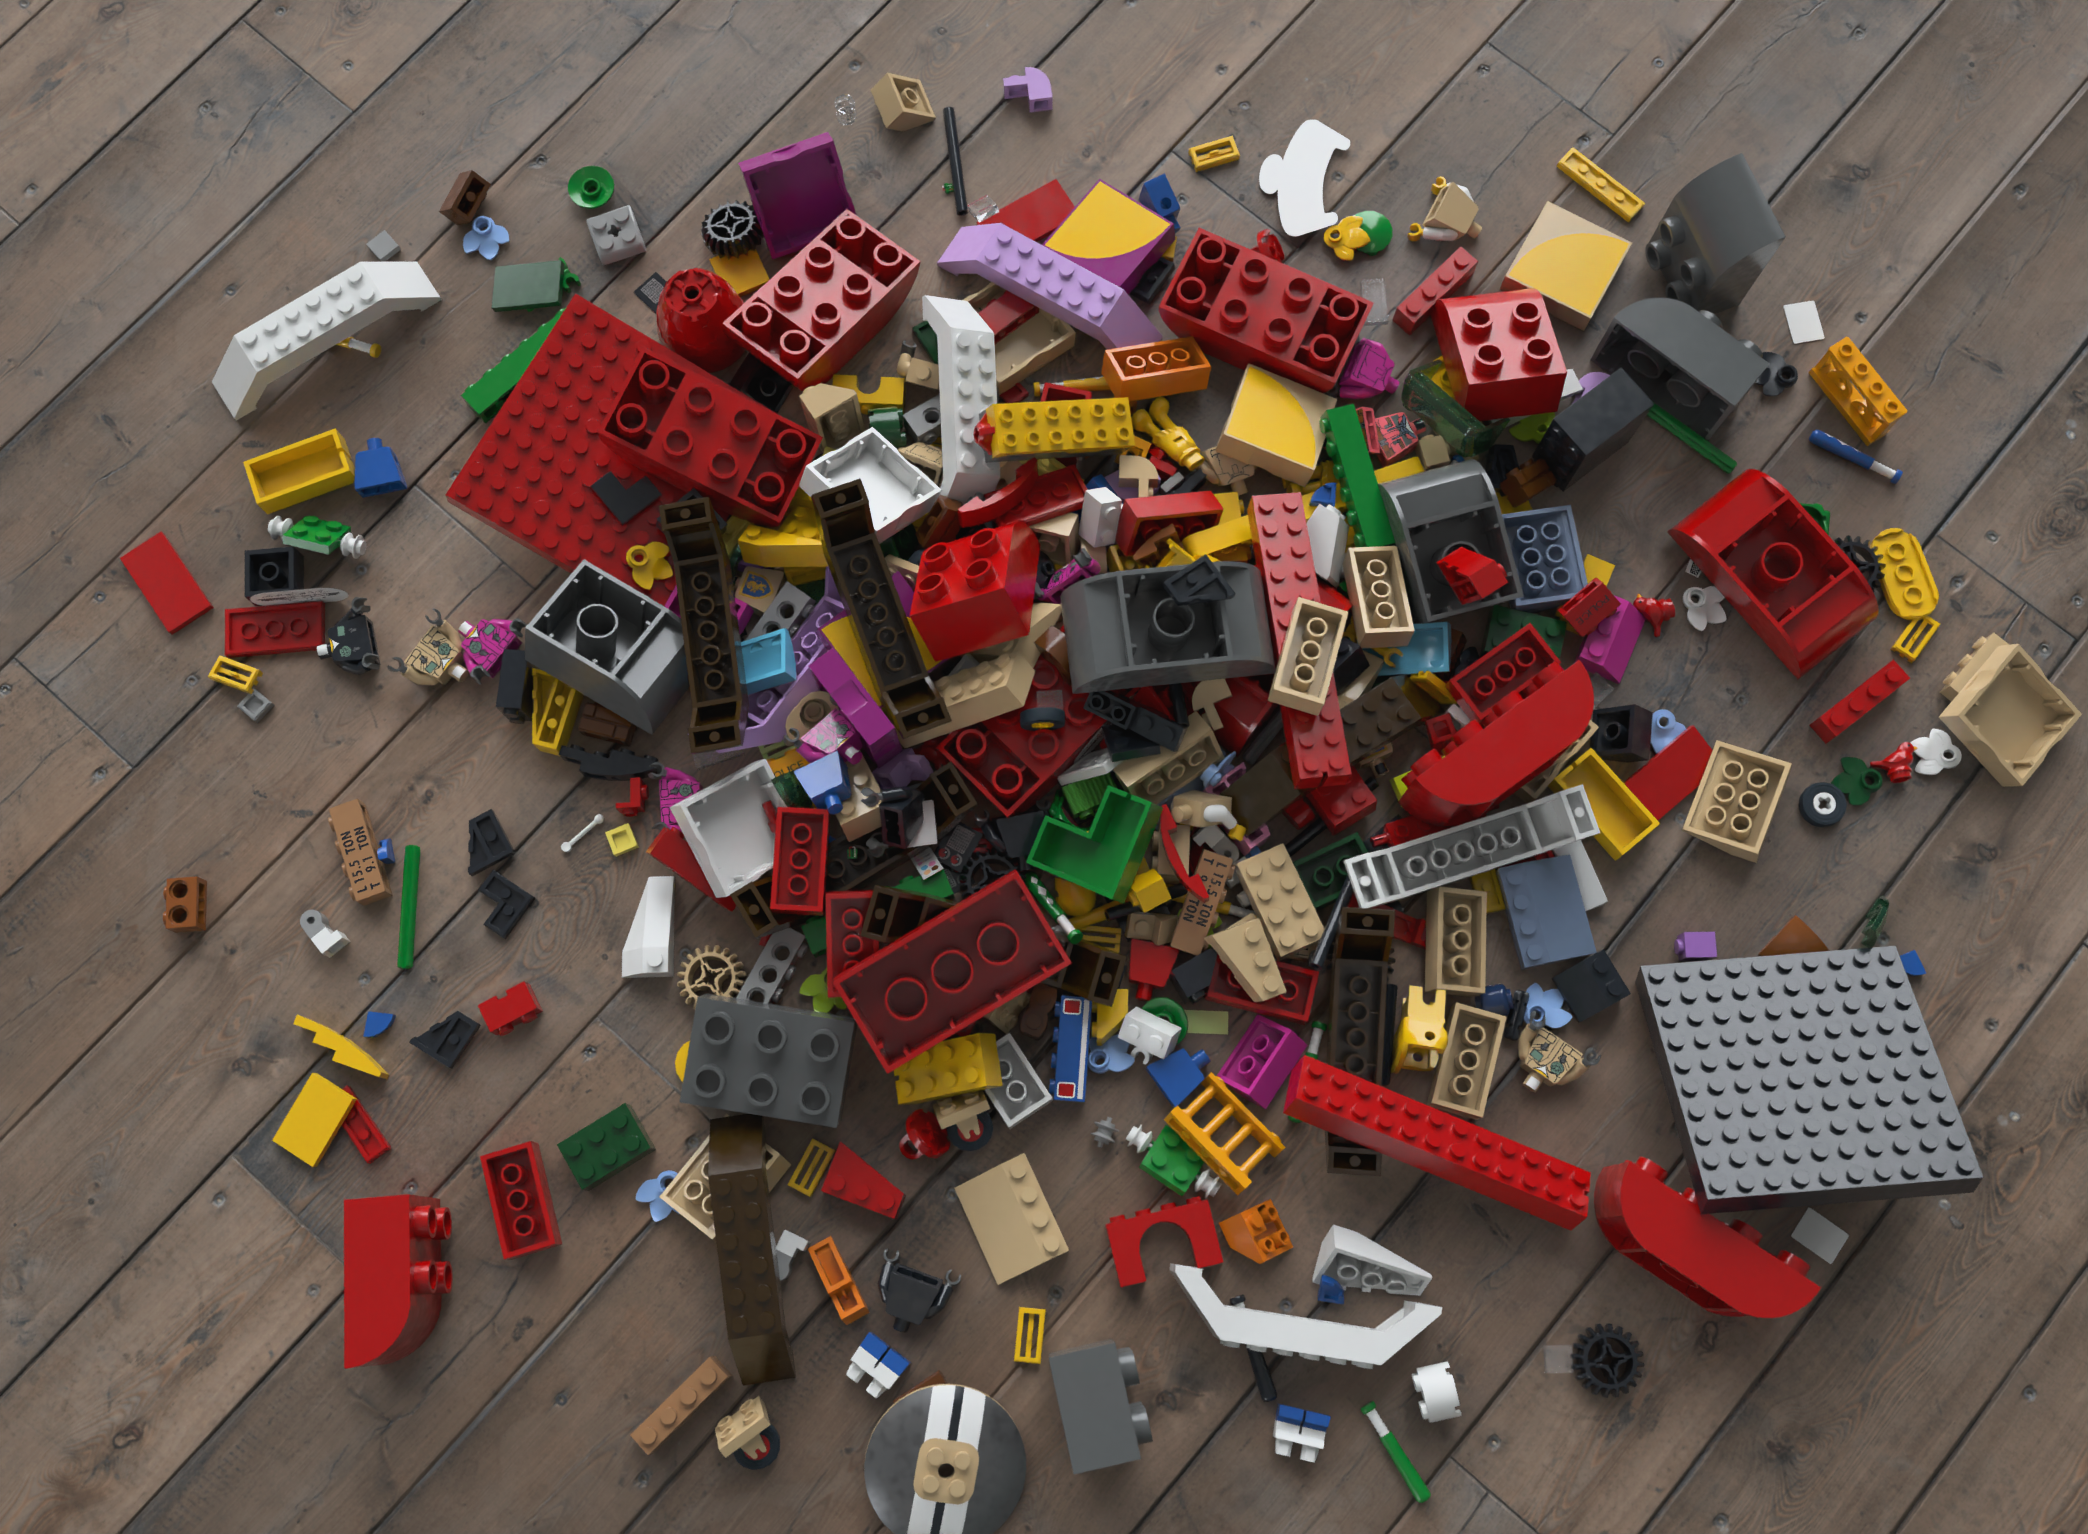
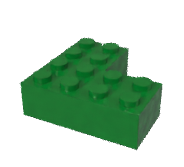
M1108 785L1089 832L1045 815L1026 863L1112 900L1125 903L1163 807Z

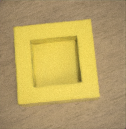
M629 823L605 832L615 857L639 848Z

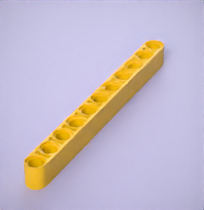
M1413 457L1375 470L1374 473L1379 484L1421 473L1425 469L1419 457ZM1338 483L1336 484L1334 507L1341 513H1344L1348 510L1346 503H1343L1341 500V486ZM1314 492L1302 496L1306 523L1317 508V506L1309 505ZM1248 515L1187 536L1182 540L1185 551L1192 557L1196 553L1202 555L1205 552L1207 555L1216 558L1253 545Z

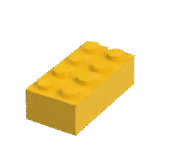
M336 428L243 462L256 503L267 515L355 482V467L350 460L351 456L346 441Z
M1592 748L1557 775L1548 785L1555 794L1583 784L1600 833L1593 835V837L1615 861L1660 824Z
M977 1033L941 1041L896 1068L894 1076H899V1080L895 1081L898 1104H919L1003 1086L995 1034Z

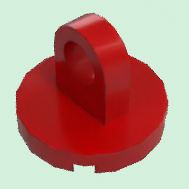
M1269 229L1258 232V245L1250 249L1282 263L1285 255L1277 237L1274 234L1269 235L1271 231Z
M917 1109L907 1117V1133L899 1143L900 1151L906 1158L917 1159L923 1154L930 1158H939L949 1150L950 1141L947 1142V1129H941L937 1116L930 1111L925 1113L923 1109ZM911 1140V1142L913 1143V1145H914L918 1150H913V1149H911V1148L909 1147V1145H908V1141Z

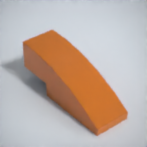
M829 1236L809 1247L808 1251L823 1284L831 1296L841 1320L846 1326L870 1313L832 1237Z

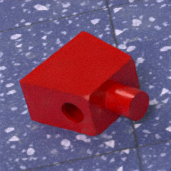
M1132 938L1128 982L1138 985L1136 999L1148 1002L1151 1000L1153 989L1164 990L1177 959L1179 949L1155 945L1151 942Z

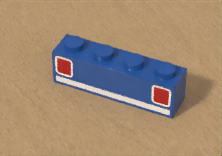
M1061 995V1001H1056L1055 1017H1060L1059 1027H1054L1053 1042L1058 1043L1057 1053H1052L1051 1068L1056 1069L1055 1079H1050L1049 1093L1054 1095V1100L1085 1102L1092 1001L1083 997Z

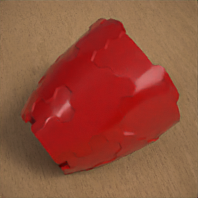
M702 268L678 271L666 282L659 297L656 322L661 344L708 373L720 371L732 365L741 357L745 349L724 334L722 323L742 306L744 301L741 300L737 292L726 280L711 271Z

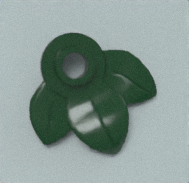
M1855 757L1841 758L1844 772L1834 777L1831 781V784L1838 787L1843 794H1849L1850 805L1866 803L1871 793L1878 791L1882 786L1881 774L1874 769L1868 768L1863 760ZM1865 778H1869L1872 784L1868 785L1865 782Z

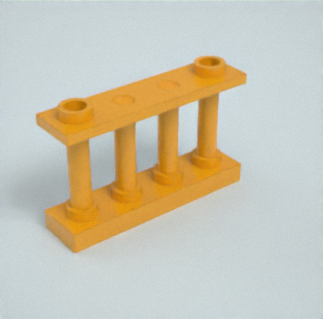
M1211 1072L1201 1082L1206 1089L1185 1110L1177 1105L1165 1117L1164 1121L1238 1196L1252 1183L1248 1178L1250 1171L1268 1153L1275 1158L1286 1147L1282 1144L1279 1136L1270 1132L1226 1087L1225 1082ZM1214 1096L1224 1108L1204 1128H1199L1192 1121V1117ZM1232 1115L1243 1127L1222 1148L1218 1147L1211 1140L1210 1136ZM1251 1134L1261 1146L1240 1167L1236 1166L1229 1159V1155Z

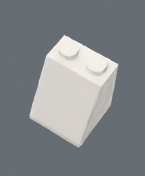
M1319 504L1307 522L1316 576L1337 588L1341 577L1349 525L1344 521L1346 517L1338 509L1330 504L1327 507Z

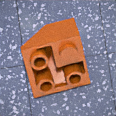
M1271 1199L1219 1222L1229 1247L1259 1264L1293 1248L1289 1235Z

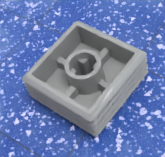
M630 205L586 220L602 265H607L646 251Z

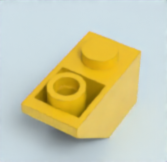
M1117 989L1112 1007L1092 1002V1013H1097V1022H1092V1037H1097V1046H1102L1121 1028L1125 1015L1128 1013V989Z

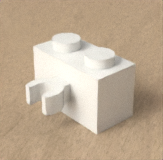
M1107 487L1085 490L1078 534L1094 548L1115 544L1118 521L1123 507L1122 500Z
M1135 1007L1125 1015L1118 1038L1136 1046L1132 1050L1131 1056L1135 1058L1139 1052H1142L1145 1055L1143 1064L1146 1065L1153 1055L1165 1059L1174 1051L1182 1028Z

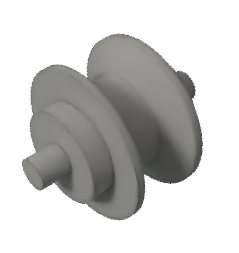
M1107 1117L1106 1121L1101 1120L1100 1123L1094 1122L1098 1129L1097 1132H1093L1091 1135L1095 1136L1094 1140L1098 1141L1097 1147L1102 1148L1103 1144L1109 1145V1142L1115 1143L1111 1137L1114 1132H1119V1130L1115 1129V1124L1111 1123L1112 1118Z

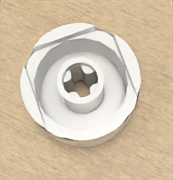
M1448 1361L1416 1368V1373L1411 1374L1415 1390L1417 1392L1421 1391L1423 1400L1418 1401L1423 1419H1428L1430 1423L1462 1416L1459 1409L1455 1410V1407L1460 1406L1453 1376L1445 1371L1446 1368H1450Z

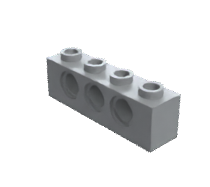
M997 388V403H998V402H999V389ZM940 394L903 415L904 428L915 443L923 442L930 445L937 437L941 436ZM930 420H935V421H937L936 423H933V424L928 423V421H930Z
M787 581L746 640L771 633L775 627L788 629L792 638L800 628L799 625L803 619L807 618L815 609L813 605L816 601ZM789 607H793V616L786 619L785 611Z
M791 928L773 933L736 998L752 1001L755 994L763 993L765 997L763 1003H777L784 992V989H782L786 979L790 981L796 971L794 965L798 957L803 958L808 950L809 945L806 944V937ZM781 949H789L790 955L786 960L781 961L777 959V954ZM776 971V980L772 983H766V973Z

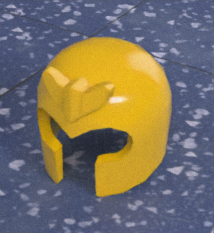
M1055 877V890L1059 894V897H1056V902L1066 915L1082 916L1092 910L1096 901V892L1061 877Z

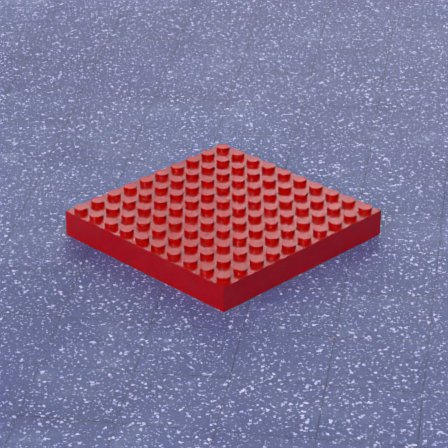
M575 293L445 495L450 504L572 574L583 560H586L665 606L676 586L674 562L670 549L664 559L670 564L673 576L664 580L654 579L650 590L640 587L634 581L633 568L628 565L626 555L628 550L636 545L645 547L652 542H660L668 546L665 535L656 526V519L660 516L659 505L676 503L687 493L625 461L609 449L597 433L643 346L768 410L770 409ZM611 471L627 490L646 475L662 496L622 526L591 489V485ZM713 506V509L722 517V519L725 522H727L729 518L732 516L731 514ZM640 554L634 557L636 562H642L644 559Z

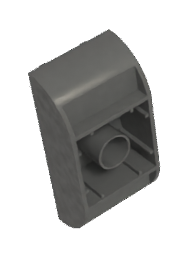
M1212 562L1236 593L1234 598L1178 606L1163 587V582L1190 564L1109 572L1086 578L1069 586L1062 592L1060 600L1073 694L1274 674L1276 667L1260 570L1251 564L1242 562Z

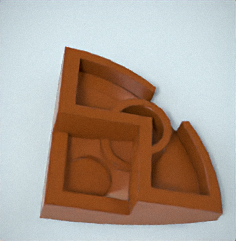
M1173 523L1155 533L1137 550L1133 558L1139 566L1145 567L1148 565L1151 567L1149 562L1157 566L1171 550L1166 542L1169 538L1184 549Z
M1795 915L1777 935L1772 937L1758 953V956L1830 950Z

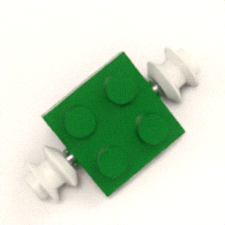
M276 516L268 524V532L271 538L276 540L281 536L283 544L328 555L337 547H340L343 556H348L352 553L355 559H358L366 551V541H364L363 536L358 535L354 539L351 533V526L343 525L338 521H326L316 516H305L294 525L292 519L287 518L283 522L281 516Z
M1142 1124L1139 1128L1133 1126L1126 1137V1140L1129 1141L1127 1147L1134 1144L1137 1146V1153L1145 1151L1146 1147H1148L1147 1150L1149 1152L1139 1168L1183 1197L1192 1181H1196L1195 1192L1199 1190L1205 1192V1199L1209 1195L1214 1197L1222 1185L1218 1182L1219 1176L1215 1179L1210 1177V1170L1203 1171L1200 1175L1201 1172L1199 1170L1204 1161L1168 1125H1165L1155 1142L1152 1141L1150 1143L1152 1131L1144 1133L1142 1131Z

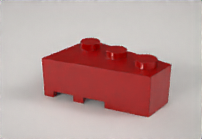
M1463 547L1458 548L1436 562L1462 605L1483 599L1508 583L1505 578L1507 573L1500 563L1497 564L1495 560Z

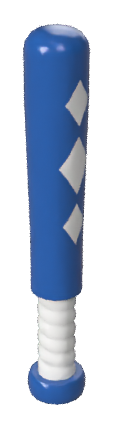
M1818 429L1814 430L1809 437L1811 443L1863 468L1872 469L1889 478L1893 484H1896L1903 474L1901 470L1897 469L1895 471L1875 461L1874 458Z

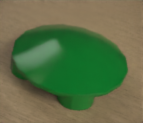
M1363 211L1354 215L1363 218L1360 228L1370 237V243L1356 250L1364 252L1369 256L1377 255L1379 251H1382L1389 245L1392 239V226L1389 220L1383 214L1375 211Z

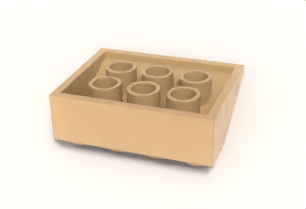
M1033 602L1029 635L968 653L979 663L999 658L1003 654L1019 651L1031 667L1034 668L1041 654L1034 642L1049 627L1055 626L1062 612L1061 604Z
M1716 740L1682 831L1733 856L1757 863L1789 778L1792 763Z
M709 1134L660 1195V1198L716 1242L708 1178ZM765 1143L766 1172L770 1193L791 1164Z
M1025 1153L954 1188L998 1285L1069 1251Z

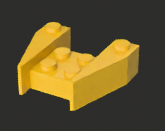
M798 487L784 515L788 517L778 530L749 524L738 539L741 554L746 563L763 567H828L823 553L812 498L800 487Z

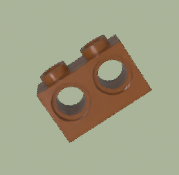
M197 876L167 879V886H165L163 891L166 901V911L163 913L165 929L175 933L205 931L207 881ZM187 887V894L181 898L182 890ZM187 912L186 920L181 923V915Z

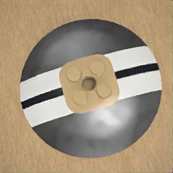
M937 1384L917 1389L894 1403L883 1414L871 1434L864 1462L867 1493L878 1517L894 1534H993L1012 1514L1023 1491L1026 1477V1455L1022 1437L1008 1412L989 1395L977 1389L958 1384ZM949 1463L954 1467L952 1475L943 1477L938 1473L939 1467L942 1464Z

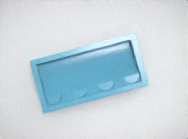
M1448 622L1413 624L1415 631L1408 646L1388 647L1389 649L1397 648L1403 653L1402 657L1398 654L1391 655L1390 660L1396 665L1395 668L1390 667L1384 662L1378 676L1418 674L1419 671L1424 673L1426 671L1431 673L1450 672L1451 624ZM1362 648V650L1384 660L1382 655L1371 648Z
M783 628L741 642L748 695L797 680L794 650L788 629Z

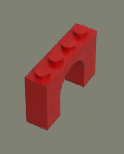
M1201 1196L1186 1199L1187 1205L1176 1207V1203L1173 1202L1161 1205V1211L1151 1213L1150 1208L1136 1211V1217L1125 1219V1214L1109 1218L1110 1223L1105 1224L1120 1288L1146 1282L1139 1251L1140 1240L1150 1226L1161 1222L1175 1224L1186 1233L1191 1245L1196 1268L1224 1263L1208 1199L1202 1201Z

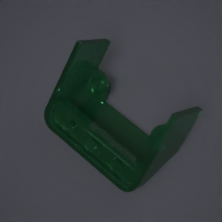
M1440 359L1410 370L1404 379L1401 394L1403 406L1407 410L1414 412L1456 448V452L1460 456L1474 457L1489 450L1511 419L1503 418L1485 426L1436 385L1431 379L1443 363Z

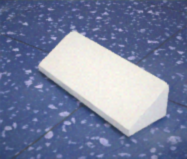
M1579 840L1553 849L1555 857L1571 856L1585 911L1606 904L1608 900L1582 841Z

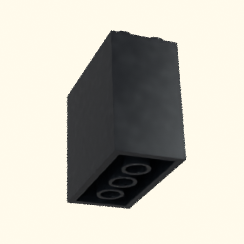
M1620 368L1553 418L1532 455L1534 462L1540 458L1544 459L1549 466L1548 470L1552 471L1557 479L1553 485L1559 487L1564 492L1625 446L1654 403L1629 375Z

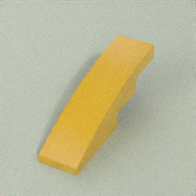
M300 1015L296 1016L294 1025L316 1032L313 1043L336 1050L332 1061L386 1080L388 1079L389 1074L372 1056L354 1042L327 1026Z

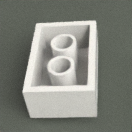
M1008 1033L996 1041L1003 1086L984 1091L1008 1128L1011 1129L1052 1102L1053 1098L1011 1034Z

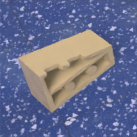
M1259 918L1204 938L1218 953L1221 961L1233 972L1236 980L1254 1002L1265 1001L1287 992Z

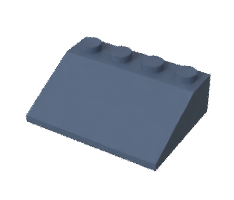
M1571 505L1502 514L1524 595L1509 601L1511 609L1537 613L1558 607L1568 602L1588 584Z
M1570 855L1529 861L1497 869L1496 875L1521 970L1597 953Z

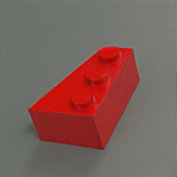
M839 1142L821 1191L897 1220L906 1195L844 1143Z

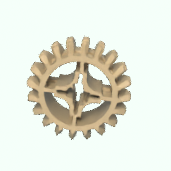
M705 945V953H702L697 948L695 949L697 957L694 958L691 954H688L687 958L691 962L689 964L681 963V966L686 971L678 972L677 976L684 978V980L677 982V986L685 988L680 992V995L682 997L688 996L685 1003L687 1005L694 1003V1010L696 1009L697 997H699L695 992L711 989L715 995L733 998L735 994L738 995L740 992L738 986L742 987L745 982L739 980V978H744L747 974L745 971H738L744 964L736 962L738 956L735 953L729 956L730 950L728 948H725L721 953V947L715 945L712 952L711 947ZM720 960L727 963L728 967L712 969L708 961ZM700 966L702 975L695 981V984H692L693 975ZM708 971L715 976L714 984L716 988L708 982L710 980ZM731 974L730 986L723 994L722 983Z

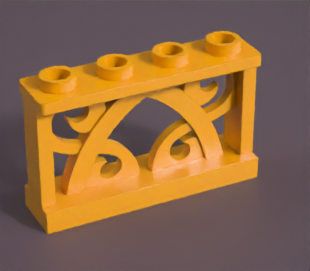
M1845 337L1832 345L1818 364L1808 372L1867 447L1885 436L1892 426L1907 413L1904 405L1849 337Z

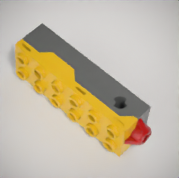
M1128 397L992 404L979 414V423L975 426L973 432L975 442L984 449L986 463L1030 460L1033 457L1036 459L1119 455L1135 446Z

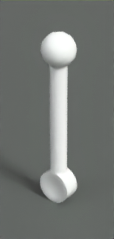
M597 814L594 817V821L571 841L564 842L561 845V849L564 852H570L572 845L595 825L603 823V815Z

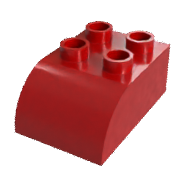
M1536 288L1445 298L1435 301L1431 318L1461 423L1558 412L1567 370L1543 297Z
M1016 521L993 529H982L973 535L948 543L934 544L923 551L909 616L935 662L1029 635L1040 543L1031 528L1023 521Z
M406 1194L344 1200V1369L383 1365L398 1361L418 1349L433 1331L441 1312V1294L450 1293L453 1283L450 1262L441 1261V1240L449 1239L451 1236L452 1217L448 1207L440 1208V1199Z

